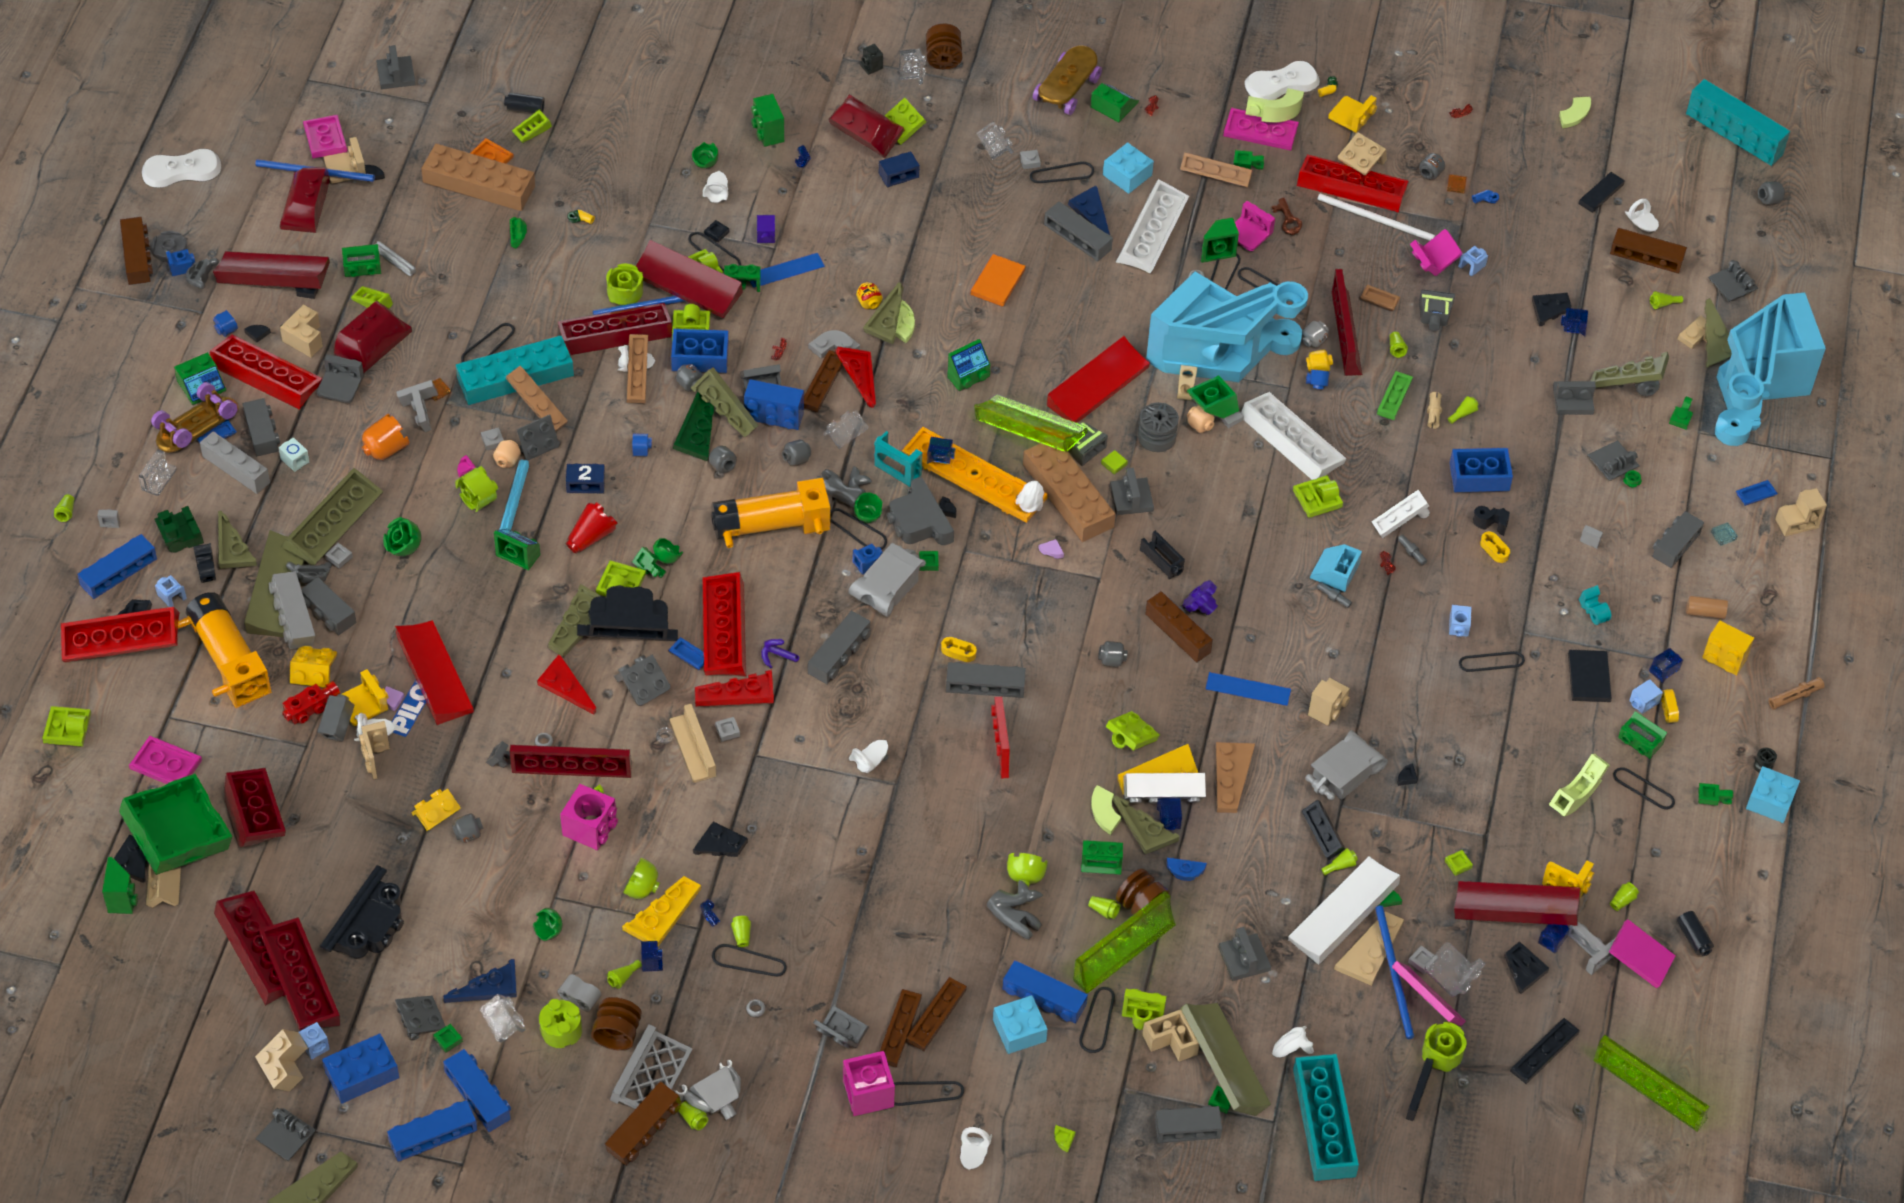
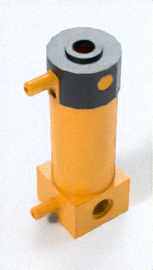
M823 478L797 481L796 491L711 503V518L716 538L725 539L727 548L734 546L732 537L796 526H802L804 534L815 532L822 534L824 531L830 530V504Z
M207 592L195 597L186 607L187 617L179 620L178 629L191 624L195 633L199 634L220 671L223 685L212 690L213 696L216 697L227 693L234 707L238 708L272 693L266 667L257 652L250 651L220 595L215 592Z

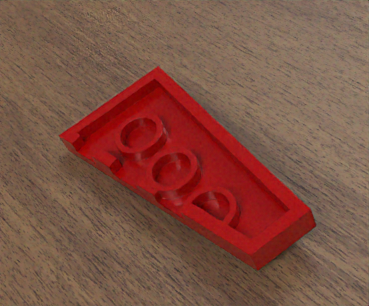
M772 670L765 671V674L758 676L756 673L750 674L748 678L740 680L732 678L727 683L715 682L695 687V707L774 703Z
M994 697V705H991V717H995L993 718V730H996L994 731L995 743H997L996 754L999 756L1001 779L1009 778L1010 748L1003 698Z

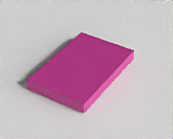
M338 115L303 121L312 159L347 152Z
M149 736L129 764V768L168 784L171 781L192 775L201 763L202 757Z
M1630 920L1624 921L1609 950V953L1655 988L1660 987L1676 956Z

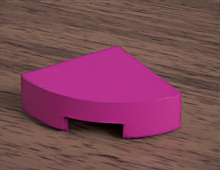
M467 455L462 457L458 464L457 472L459 478L476 468Z

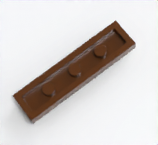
M828 351L805 393V409L818 413L843 364L834 351Z
M949 977L908 1035L906 1042L925 1051L966 992L967 986Z
M905 989L901 991L880 1051H884L887 1063L890 1066H898L920 1005L922 994Z

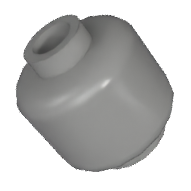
M1312 321L1302 330V341L1308 347L1317 348L1328 339L1329 329L1321 321Z

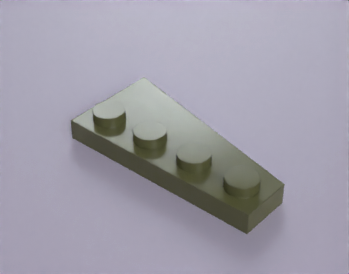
M1668 352L1661 353V357L1654 359L1652 356L1645 357V361L1635 363L1630 361L1622 367L1615 365L1593 372L1591 381H1595L1596 387L1603 388L1612 385L1662 380L1669 361Z
M714 367L709 369L691 387L694 392L698 391L702 395V399L706 403L710 402L714 405L717 413L725 415L728 418V423L744 437L750 435L759 426Z
M580 584L568 611L563 615L561 624L557 626L548 643L549 649L565 657L583 638V636H577V624L589 625L588 610L592 599L600 596L599 594Z
M341 1151L268 1200V1203H325L355 1171L358 1164Z

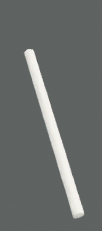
M1321 193L1318 196L1319 201L1430 241L1435 237L1434 234Z

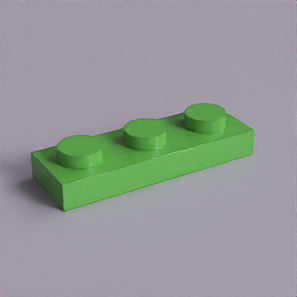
M1395 371L1378 408L1377 415L1395 420L1412 383V376Z

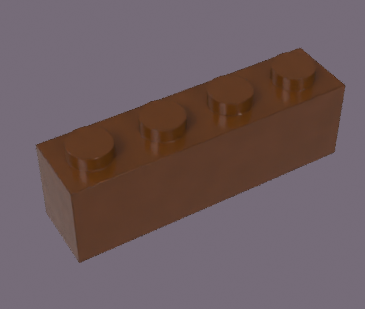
M142 216L120 219L128 284L151 282L150 275L153 274L152 264H148V261L152 260L150 250H147L150 244L149 238L145 237V234H148L147 223L143 224Z
M1618 228L1610 254L1679 274L1687 247Z
M1162 591L1147 600L1145 615L1196 663L1211 653L1213 639Z
M660 1081L605 1143L607 1152L625 1166L629 1162L635 1161L639 1151L651 1143L653 1135L665 1127L667 1119L679 1111L682 1104L680 1096Z

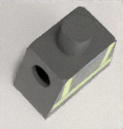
M1421 289L1419 298L1421 322L1429 324V328L1433 331L1439 330L1440 326H1446L1453 308L1455 293Z
M1085 422L1080 423L1075 428L1067 423L1062 429V432L1066 435L1065 449L1081 466L1085 465L1107 447L1108 435Z

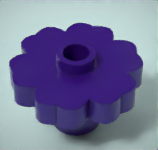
M1211 580L1205 581L1189 594L1182 606L1189 613L1198 608L1201 613L1211 614L1218 606L1215 598L1212 596L1217 586Z

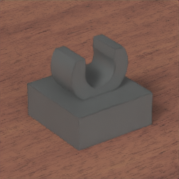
M501 741L493 748L486 763L492 767L498 763L499 766L505 768L509 763L503 757L508 760L510 759V752L506 751L509 745Z

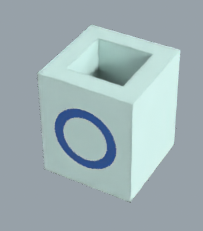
M292 438L278 447L280 459L294 472L309 463L308 450L296 439Z

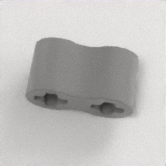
M573 974L567 977L557 991L561 998L574 1003L587 1012L592 1009L602 995L597 987L585 983Z

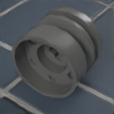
M1160 402L1145 406L1140 414L1139 443L1145 449L1152 452H1164L1171 449L1177 437L1179 421L1177 411L1172 406Z

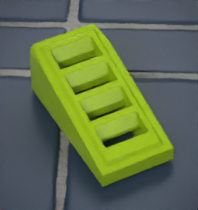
M538 110L514 128L512 132L524 143L547 131L552 125L550 120Z
M364 286L351 297L353 301L366 308L375 301L382 303L388 308L393 305L389 294Z

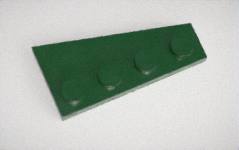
M698 391L674 442L673 449L708 462L714 405L710 402L706 403Z

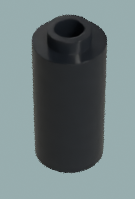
M509 92L508 96H505L504 106H507V110L535 113L540 110L543 113L545 98Z
M1688 911L1677 918V923L1695 954L1701 956L1709 955L1714 944L1695 912Z

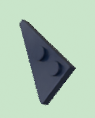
M1096 185L1069 200L1068 205L1078 215H1081L1091 224L1096 225L1097 228L1110 235Z
M515 959L509 960L508 964L499 969L495 967L487 974H482L468 981V985L458 990L455 988L449 991L448 994L443 995L444 1003L517 997Z

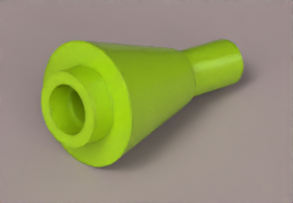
M1656 291L1650 296V304L1654 309L1668 306L1672 303H1683V296H1672Z
M1466 396L1456 412L1448 418L1449 423L1453 424L1459 418L1478 411L1479 404L1477 400Z
M1346 848L1331 864L1321 868V871L1324 875H1327L1335 870L1356 866L1358 858L1353 850L1350 851Z
M636 960L630 965L609 971L607 974L608 983L612 987L620 989L633 972L642 967L641 962Z

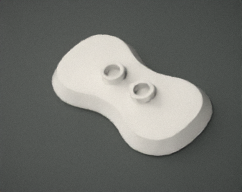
M1295 61L1279 70L1256 71L1245 80V88L1252 97L1275 100L1281 95L1286 94L1287 88L1304 92L1311 91L1319 85L1320 80L1317 72L1308 62Z
M198 149L181 156L156 155L150 157L144 163L142 177L144 182L152 187H165L182 180L207 181L215 178L220 173L221 161L216 153L208 149Z

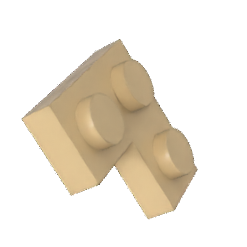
M1700 315L1679 334L1677 340L1691 349L1702 340L1706 341V319Z

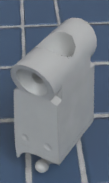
M891 543L867 570L864 577L857 579L850 586L849 594L861 602L871 605L884 616L889 617L894 605L896 606L918 582L920 566H925L926 562L919 558L916 551L904 549L900 545L897 546Z
M1350 730L1344 740L1340 741L1311 764L1314 768L1313 776L1308 774L1305 778L1306 781L1312 784L1317 794L1326 795L1329 800H1333L1336 795L1342 800L1370 775L1384 769L1388 759L1368 745L1353 730Z

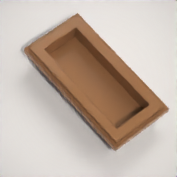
M1370 285L1366 286L1360 297L1366 302L1390 311H1394L1400 300L1399 296Z

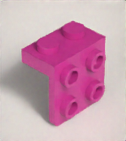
M1246 201L1242 206L1241 217L1235 222L1239 232L1238 244L1248 251H1254L1273 233L1275 218L1256 205Z
M1446 229L1442 230L1424 246L1416 240L1410 243L1413 248L1412 254L1422 262L1420 263L1422 269L1425 272H1431L1435 276L1462 255L1461 249Z

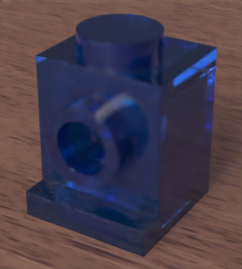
M1548 924L1542 930L1538 944L1556 953L1568 937L1570 928H1568V925Z
M641 941L642 972L663 971L662 949H658V941Z

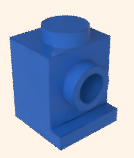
M188 249L170 253V251L166 252L172 277L185 274L188 268L195 263L193 253L189 254Z
M873 544L859 550L854 549L853 563L863 575L883 552L880 547L875 548Z

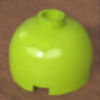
M1014 853L1008 855L1007 871L1012 880L1016 882L1022 880L1029 887L1030 884H1036L1044 878L1048 861L1042 862V857L1032 854L1020 853L1019 857H1014Z
M640 858L623 893L635 899L646 898L651 892L655 894L660 882L657 881L659 874L654 864Z

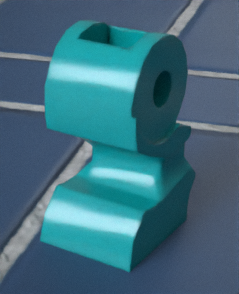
M1598 585L1583 590L1578 599L1581 607L1586 610V614H1590V618L1595 625L1609 621L1612 618L1608 604L1598 601L1600 595Z

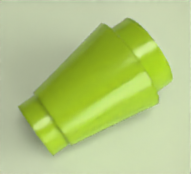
M1392 332L1389 336L1390 353L1396 358H1401L1406 355L1408 346L1399 332Z
M64 495L54 509V517L60 522H67L72 518L75 500L72 495Z
M1630 882L1622 884L1610 902V906L1614 910L1619 911L1637 899L1638 889Z
M1092 896L1088 904L1090 908L1107 919H1115L1120 910V904L1116 900Z
M736 916L732 919L731 927L737 946L747 947L750 940L751 921H749L748 916Z
M687 1102L681 1104L678 1112H680L691 1129H696L697 1131L703 1129L708 1123L706 1113Z

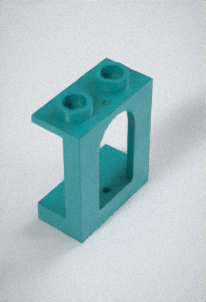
M886 431L882 436H878L874 442V466L911 487L912 480L922 476V452L916 449L910 456L904 454L888 444L889 432ZM889 456L904 465L905 475L885 464L883 460Z

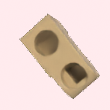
M1181 365L1177 399L1192 400V397L1187 393V389L1195 385L1197 367ZM1185 371H1190L1193 375L1183 373Z

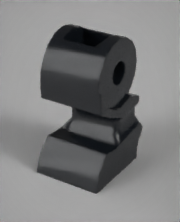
M1478 506L1474 510L1473 523L1476 527L1485 530L1493 523H1497V532L1504 536L1510 512L1504 508L1496 509L1493 507L1490 510L1486 506Z
M211 543L193 546L201 583L216 580Z

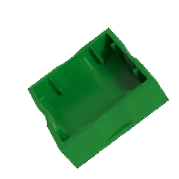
M196 774L171 781L159 788L148 789L122 799L119 809L121 816L156 875L228 850L233 837L220 814L212 806L209 795Z

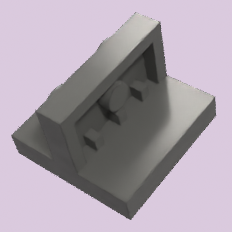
M396 45L389 46V53H386L387 59L376 60L381 90L416 85L411 56L397 57Z
M780 364L740 371L745 392L749 380L782 386Z
M1595 381L1554 382L1553 391L1557 415H1593L1595 410L1593 403L1596 388Z
M1134 467L1126 468V475L1123 476V480L1110 481L1116 515L1154 511L1147 477L1136 479Z
M1240 927L1236 929L1233 940L1219 943L1218 948L1232 981L1271 971L1270 962L1257 933L1247 935L1245 928Z

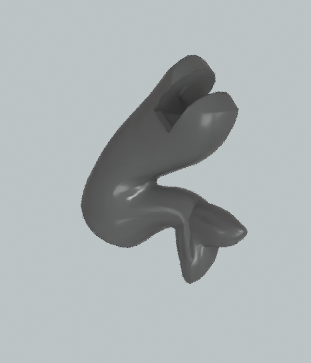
M855 466L852 468L848 487L836 473L829 469H825L821 473L822 477H817L823 478L828 495L853 508L857 498L862 493H866L859 485L872 482L869 477L860 475L858 468Z
M1022 880L1018 882L1017 894H1010L1000 889L987 902L989 910L1003 924L1025 939L1029 940L1033 936L1032 932L1025 926L1026 924L1036 931L1042 926L1039 919L1033 914L1011 908L1012 906H1018L1043 896L1039 891L1029 890L1027 884Z

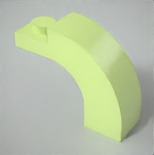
M1287 88L1285 96L1277 100L1249 96L1245 114L1262 117L1261 121L1263 122L1290 120L1296 117L1301 110L1304 91Z
M1591 754L1576 778L1566 787L1560 788L1549 805L1563 816L1572 814L1594 793L1610 765L1596 754Z

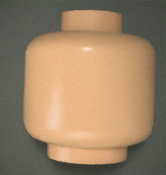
M1194 406L1189 410L1187 422L1197 432L1203 433L1213 428L1214 415L1204 412L1200 406Z
M504 440L497 446L493 453V458L498 466L511 468L517 462L521 451L516 442Z

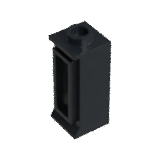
M1156 530L1152 533L1151 542L1148 543L1145 538L1141 539L1140 551L1153 561L1168 576L1169 580L1183 572L1185 559Z

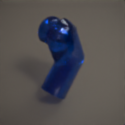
M804 145L798 147L797 150L800 156H798L799 159H795V163L800 168L805 167L811 159Z
M707 899L700 904V909L705 919L714 927L720 922V919L712 911L715 906L712 900Z

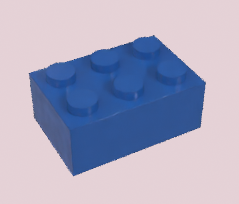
M673 329L672 371H677L682 365L692 364L700 372H707L714 367L718 373H727L728 330Z
M749 380L744 395V407L756 422L799 430L804 414V390Z
M1508 448L1452 449L1450 469L1454 492L1510 491L1513 475Z
M380 1033L322 1059L325 1073L341 1104L399 1079L397 1064Z

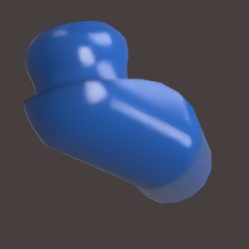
M1485 190L1472 195V200L1474 203L1481 201L1496 203L1499 200V194Z

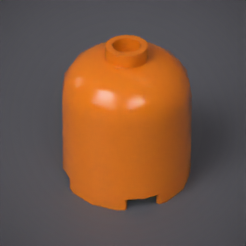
M389 413L368 427L362 434V442L364 444L362 449L367 456L371 455L377 460L387 459L408 446L410 442L407 436L403 437L400 432L403 428L393 416L390 417Z

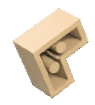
M303 304L280 327L282 342L311 358L323 347L321 332L317 330L320 327L318 312Z
M1817 488L1800 492L1796 504L1785 505L1779 508L1775 520L1784 536L1817 529L1820 526L1827 505Z
M1331 678L1327 682L1321 680L1312 693L1308 715L1329 726L1332 720L1336 721L1339 717L1340 709L1342 707L1345 708L1349 703L1350 697L1348 695L1350 688Z
M1181 1009L1144 1023L1143 1037L1151 1052L1170 1045L1179 1062L1198 1055L1199 1043Z
M282 1029L255 1056L274 1089L291 1091L303 1079L295 1061L308 1047L299 1032Z

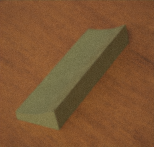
M353 468L286 538L281 548L296 554L311 565H316L382 495L383 491L357 469Z
M269 530L245 618V627L248 634L283 637L284 628L279 624V612L274 608V595L269 591V582L272 581L273 574L292 572L287 569V562L304 566L305 560L281 548L288 536Z
M1186 1003L1183 1005L1181 1010L1233 1110L1257 1116L1269 1107L1271 1103L1218 1003L1206 1005Z

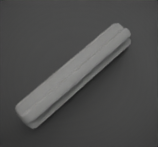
M381 241L375 243L378 244L379 254L409 276L416 273V268Z

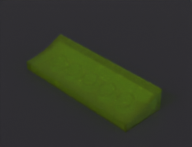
M995 395L984 403L974 404L976 420L1065 452L1088 433L1087 426L1000 395Z
M1164 891L1075 960L1073 981L1088 994L1175 927L1176 924L1171 910V896Z
M1604 1035L1600 1039L1593 1061L1696 1132L1699 1131L1708 1119L1707 1114L1710 1106L1608 1036Z

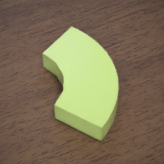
M1590 97L1573 98L1572 106L1567 110L1560 111L1559 117L1562 128L1575 126L1588 115L1591 106Z
M902 300L895 336L907 343L913 335L915 319L910 306Z
M1097 785L1093 791L1091 809L1097 824L1111 835L1120 823L1121 816L1115 813L1112 807L1114 794Z

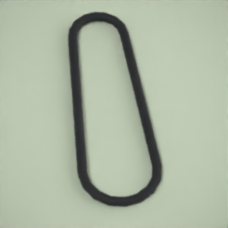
M1081 161L1037 169L1030 173V179L1035 183L1087 179L1094 174V167L1088 162ZM1079 164H1086L1092 169L1090 175L1041 181L1034 180L1032 177L1036 172Z
M693 232L689 235V242L697 250L702 251L691 240V237L695 234H699L707 240H709L710 242H712L713 244H715L717 247H719L727 254L735 258L738 261V265H741V261L738 257H736L734 254L723 248L721 245L713 241L705 234L701 232Z
M1237 253L1236 256L1238 258V262L1227 282L1225 290L1228 289V286L1240 264L1241 258ZM1217 259L1210 280L1212 282L1220 259Z
M510 323L500 324L462 354L461 361L465 362L464 356L499 328L510 326L512 332L488 355L493 354L514 334V326Z
M834 508L830 510V515L834 511H840L845 515L849 516L850 518L861 523L862 525L866 526L867 528L878 533L885 540L883 546L880 547L881 550L886 547L887 538L880 531L864 523L863 521H860L858 518L854 517L853 515L847 513L846 511L840 508ZM830 517V521L864 547L867 546Z
M730 944L718 945L712 952L713 961L721 967L777 977L783 975L787 970L786 963L781 959ZM721 947H730L778 961L783 964L784 969L780 973H770L722 964L716 960L715 952Z
M1100 987L1096 990L1079 1038L1081 1048L1089 1053L1100 1052L1106 1045L1115 1000V993L1109 987ZM1101 990H1108L1112 994L1103 1044L1099 1049L1090 1050L1083 1045L1082 1039L1098 993Z
M911 1081L894 1083V1086L923 1084H956L961 1088L960 1095L955 1097L903 1103L894 1102V1105L896 1106L956 1100L961 1098L964 1094L963 1085L957 1081Z

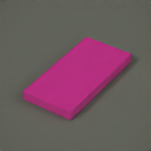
M1231 108L1223 134L1224 137L1292 150L1299 122L1292 120L1263 122L1261 121L1262 117L1247 115L1245 110Z
M1398 961L1392 965V968L1448 1022L1458 1026H1462L1466 1022L1409 966Z

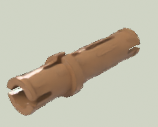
M1817 677L1807 683L1802 682L1798 687L1769 698L1768 702L1770 707L1775 710L1801 697L1806 698L1811 693L1823 689L1825 685L1823 680Z

